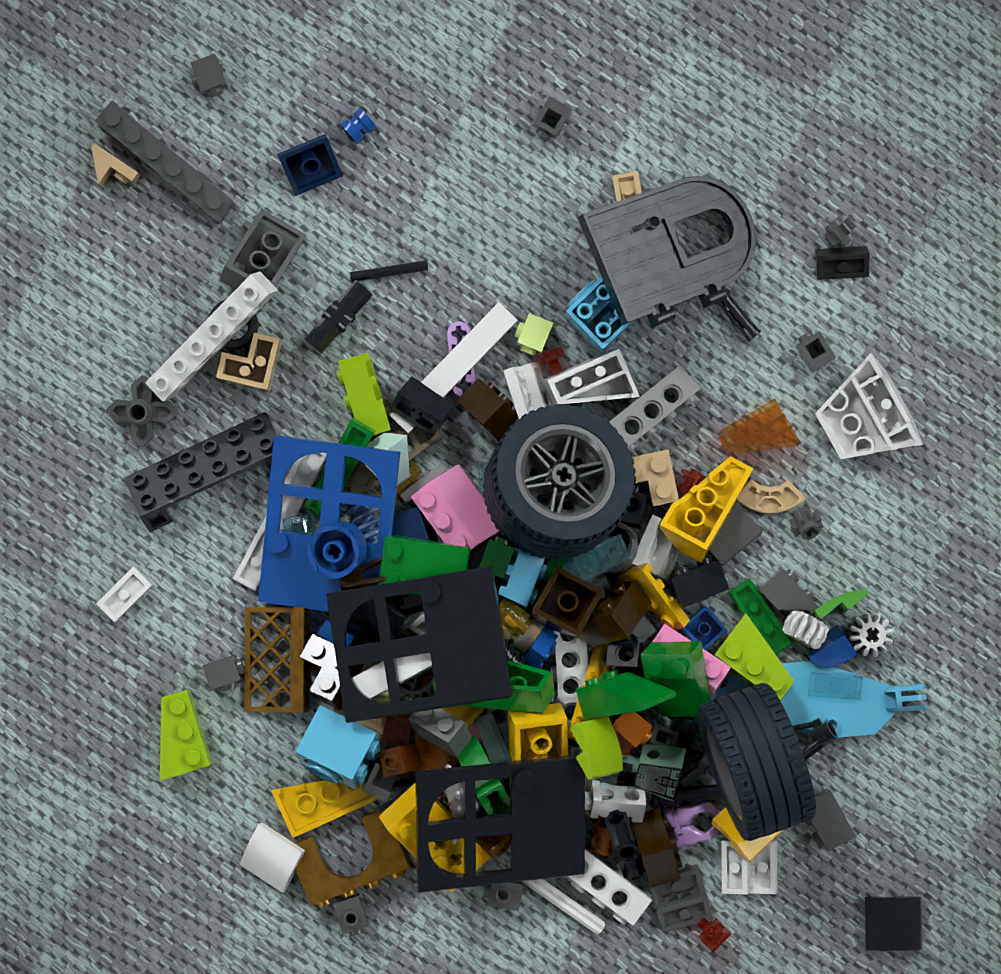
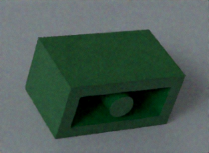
M497 536L495 541L489 539L479 568L493 566L494 576L503 579L514 548L510 547L511 542Z

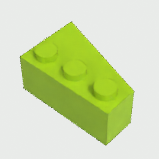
M369 353L339 360L340 370H336L340 386L345 385L347 395L343 396L347 410L353 411L356 420L376 430L373 436L391 432V426Z
M745 613L714 656L730 666V673L749 687L760 683L770 685L781 701L792 687L794 680Z
M190 688L161 697L159 781L213 764Z

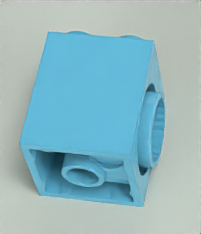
M602 277L596 282L594 280L589 282L568 303L569 308L564 316L600 354L634 322L621 325Z
M320 705L295 752L299 762L305 765L310 772L332 783L340 782L356 790L359 784L363 786L369 775L367 768L371 761L375 762L377 760L378 752L381 751V748L379 747L380 742L377 732L356 722L346 723L344 716Z

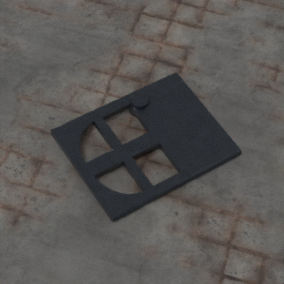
M493 566L326 593L346 723L513 697ZM419 592L422 599L427 634L393 639L386 597ZM374 600L381 642L347 647V628L353 614L360 606ZM430 653L437 695L402 701L396 658ZM384 660L390 703L378 702L365 695L355 683L350 666Z
M578 755L415 771L417 892L422 893L583 875L585 873V773L576 759ZM510 777L511 813L476 816L475 781ZM463 782V818L428 821L431 808L439 795L447 788ZM511 833V868L476 872V837ZM464 838V873H452L437 865L431 857L428 842Z

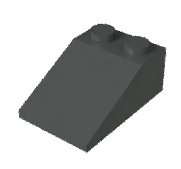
M261 209L225 264L219 281L236 290L250 274L260 271L277 287L304 241L306 234Z

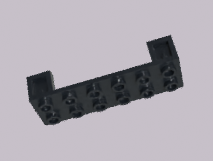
M263 412L125 477L138 515L149 532L173 522L167 507L261 464L267 476L270 477L273 441L276 432L267 412Z

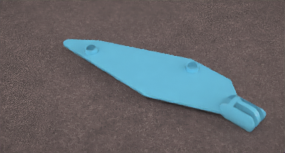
M813 661L782 663L794 680L792 687L781 700L792 726L812 722L820 718L822 722L826 720L831 722L838 738L873 735L897 712L928 710L927 704L902 706V702L926 700V694L901 696V691L926 689L925 684L890 686L836 667L825 668L816 665ZM729 673L726 678V686L720 687L713 699L726 696L749 686ZM813 727L799 731L810 735Z

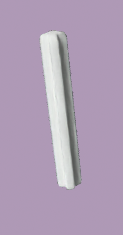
M544 879L521 881L595 934H600L604 929V921Z

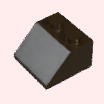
M557 566L534 606L531 618L554 631L579 638L604 591Z

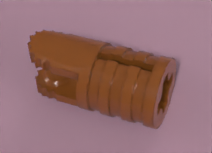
M598 815L589 851L612 856L613 846L604 820L605 817Z

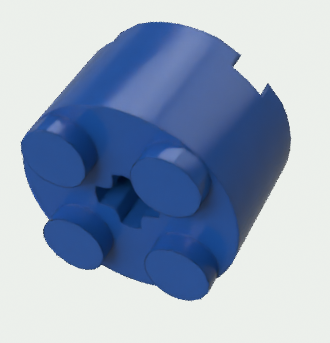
M342 521L330 523L317 530L307 548V555L311 566L317 572L325 575V577L332 579L344 577L355 571L365 561L367 544L362 532L355 524ZM334 547H339L341 552H335Z

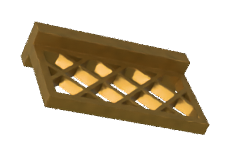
M245 607L244 712H310V668L300 658L310 639V609L304 607ZM252 612H261L268 619L259 630L252 624ZM267 612L276 613L271 617ZM282 612L291 613V624L285 630L275 622V619ZM270 624L281 633L272 643L262 634ZM258 636L268 646L259 656L252 650V642ZM283 637L291 643L290 651L285 656L274 647ZM270 650L281 659L272 669L262 660ZM253 656L255 660L251 664V657ZM257 663L268 672L259 682L251 676V669ZM283 663L290 669V677L285 682L274 673ZM270 676L280 685L272 695L261 686ZM251 682L255 685V687L252 690ZM259 689L267 697V700L262 706H251V695ZM283 689L290 695V707H281L274 699Z

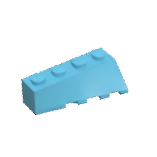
M537 499L540 503H546L545 501ZM514 547L512 557L497 594L498 599L525 609L528 603L533 605L538 590L534 588L537 578L543 579L547 565L543 564L545 557L532 556L530 553L522 552L521 549Z

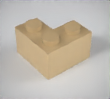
M254 333L248 358L222 352L216 378L270 392L282 341L279 338Z
M669 449L632 457L634 459L633 467L636 470L634 474L636 481L634 484L647 482L652 507L673 503L679 499Z

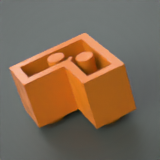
M637 712L617 714L613 719L612 725L619 741L623 761L625 754L631 756L634 754L632 750L634 746L637 747L639 743L643 746L653 734L650 730L653 726Z

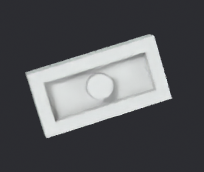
M132 567L96 604L116 622L153 584L136 567Z

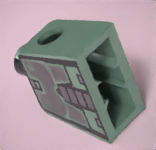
M645 744L642 747L640 758L627 754L624 755L623 770L636 773L635 788L674 801L686 749Z

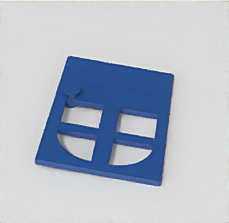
M280 435L274 436L258 602L329 612L326 593L342 591L340 578L332 579L325 577V575L317 572L311 566L307 555V548L313 535L280 530L283 495L322 500L319 529L330 523L340 521L342 503L381 508L377 543L366 542V559L361 566L383 556L385 536H392L400 451ZM327 453L323 489L284 484L289 469L297 460L309 454ZM346 456L362 461L373 470L379 479L382 497L343 491ZM334 547L335 552H341L339 547ZM382 563L360 574H364L366 579L380 577ZM379 583L369 584L367 587L379 585Z

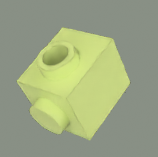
M529 313L525 324L519 323L514 336L519 338L517 344L521 346L520 350L532 356H535L536 352L541 354L553 323Z

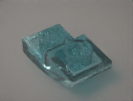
M620 534L598 544L593 550H589L588 553L572 557L580 578L586 582L631 559Z

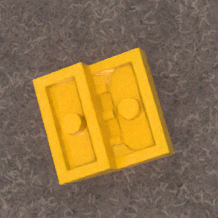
M726 807L712 819V825L731 841L730 846L749 863L782 832H775L765 837L747 841L737 831Z

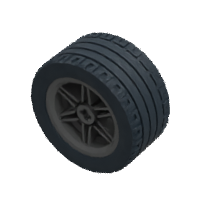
M567 404L539 407L536 411L531 410L528 414L525 413L520 419H517L500 439L489 459L484 474V503L487 506V513L491 516V521L495 524L494 527L497 530L499 529L502 537H505L515 545L514 547L521 549L522 552H528L532 556L545 557L550 560L571 559L573 556L578 557L580 554L588 553L589 550H593L597 545L601 544L627 512L634 496L633 492L635 491L634 483L636 477L634 474L636 470L633 467L634 459H632L631 451L627 448V442L617 432L618 430L595 412ZM549 452H554L556 459ZM576 460L581 465L575 466L574 468L572 464L573 461ZM530 470L537 471L538 476L530 477ZM558 475H562L565 482H561ZM583 485H588L590 487V491H588ZM540 495L546 503L538 502L537 496ZM565 503H570L572 509L565 510L563 509L562 505Z
M760 683L701 704L697 709V718L705 752L723 802L741 837L744 840L752 841L813 819L816 815V799L809 770L791 721L773 688L766 683Z

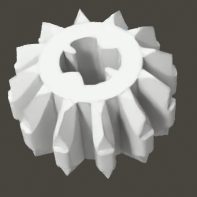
M793 610L787 616L782 629L789 637L813 649L820 648L821 644L826 640L829 631L828 626L823 622L799 610Z
M864 613L865 622L861 618L856 617L855 621L859 627H849V630L857 632L856 635L848 637L849 641L858 640L853 648L857 651L863 646L861 651L863 656H867L870 650L872 656L877 657V647L885 653L887 648L883 643L892 644L893 642L892 639L886 638V634L894 632L893 629H884L889 623L888 619H884L879 623L881 615L878 613L874 615L873 619H871L870 613ZM867 629H875L877 631L874 634L876 638L874 641L871 639L866 640L868 636Z

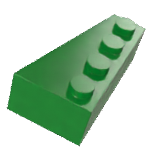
M508 660L513 697L459 706L544 713L555 695L552 672ZM433 680V689L436 696L435 681Z

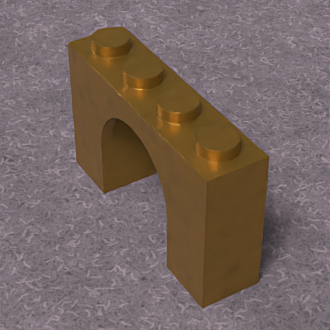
M385 810L381 812L374 811L362 816L363 824L372 845L373 856L369 866L357 875L342 876L331 871L323 860L314 835L295 842L296 845L305 850L296 870L310 906L317 904L318 908L332 903V898L338 895L346 898L356 894V888L366 885L367 889L381 884V879L390 875L391 879H395L406 874L405 869L409 868L410 865L403 846L387 830L379 818Z

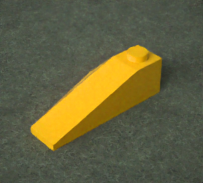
M730 456L709 473L708 477L698 485L693 486L681 499H677L670 506L659 527L678 551L699 562L703 561L754 468Z

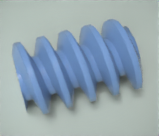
M342 503V506H351L345 512L346 516H354L349 523L358 526L366 542L377 543L379 530L377 523L380 521V516H373V513L379 508Z

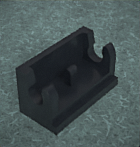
M411 376L397 393L390 409L433 438L447 420L446 417L455 405Z

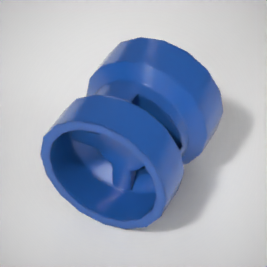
M361 108L354 112V117L351 120H345L340 124L356 144L363 140L364 134L371 133L377 128Z

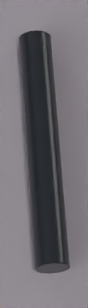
M427 260L354 271L350 272L351 282H354L355 280L364 281L427 271L428 263Z

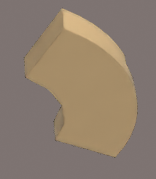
M751 479L745 484L736 501L756 512L778 513L798 506L806 498L789 480L779 486L767 487L759 485Z

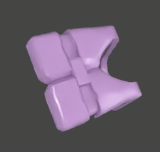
M715 800L707 801L701 805L680 806L678 808L667 807L662 810L663 817L667 816L671 827V832H668L669 838L674 836L678 849L710 840L722 834L715 826L709 831L703 832L692 825L696 816L701 812H711L713 817L719 814Z

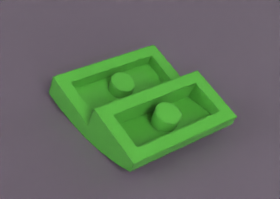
M861 589L839 595L820 606L810 615L820 621L836 606L844 614L869 594L866 589Z

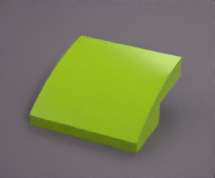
M608 716L579 722L570 728L583 751L576 756V759L588 780L620 773L623 770L619 741Z

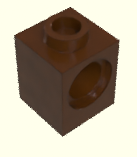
M417 744L398 746L378 752L384 778L422 770Z

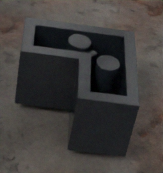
M708 557L703 559L702 562L697 561L698 567L689 569L688 566H684L672 571L673 576L669 577L668 580L676 601L681 608L706 600L710 596L730 589L719 560L712 561V558Z

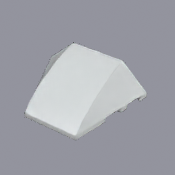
M872 353L865 358L859 367L815 413L840 459L923 445L910 412L888 373Z

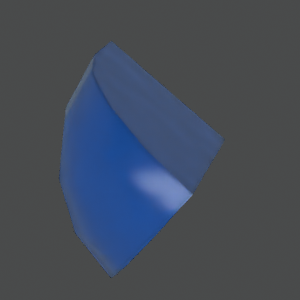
M838 625L828 631L827 638L820 648L813 649L810 647L808 653L809 659L816 665L825 668L843 664L857 654Z

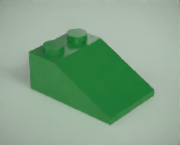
M401 535L385 536L380 577L385 576L387 579L384 582H379V585L468 570L471 547ZM419 592L410 594L419 595Z
M701 641L651 642L643 651L641 658L645 679L676 692V697L657 704L662 717H697L699 706L711 701Z
M616 669L601 673L602 678L597 676L584 680L585 685L576 688L584 719L643 711L676 697L674 690L630 672L617 673Z

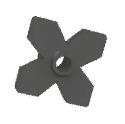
M145 375L140 376L131 385L132 401L117 399L106 409V412L115 422L130 421L132 423L130 437L139 447H144L154 438L153 421L169 423L179 414V410L170 401L153 402L154 392L146 385L145 382L148 378ZM141 406L145 409V416L139 413Z

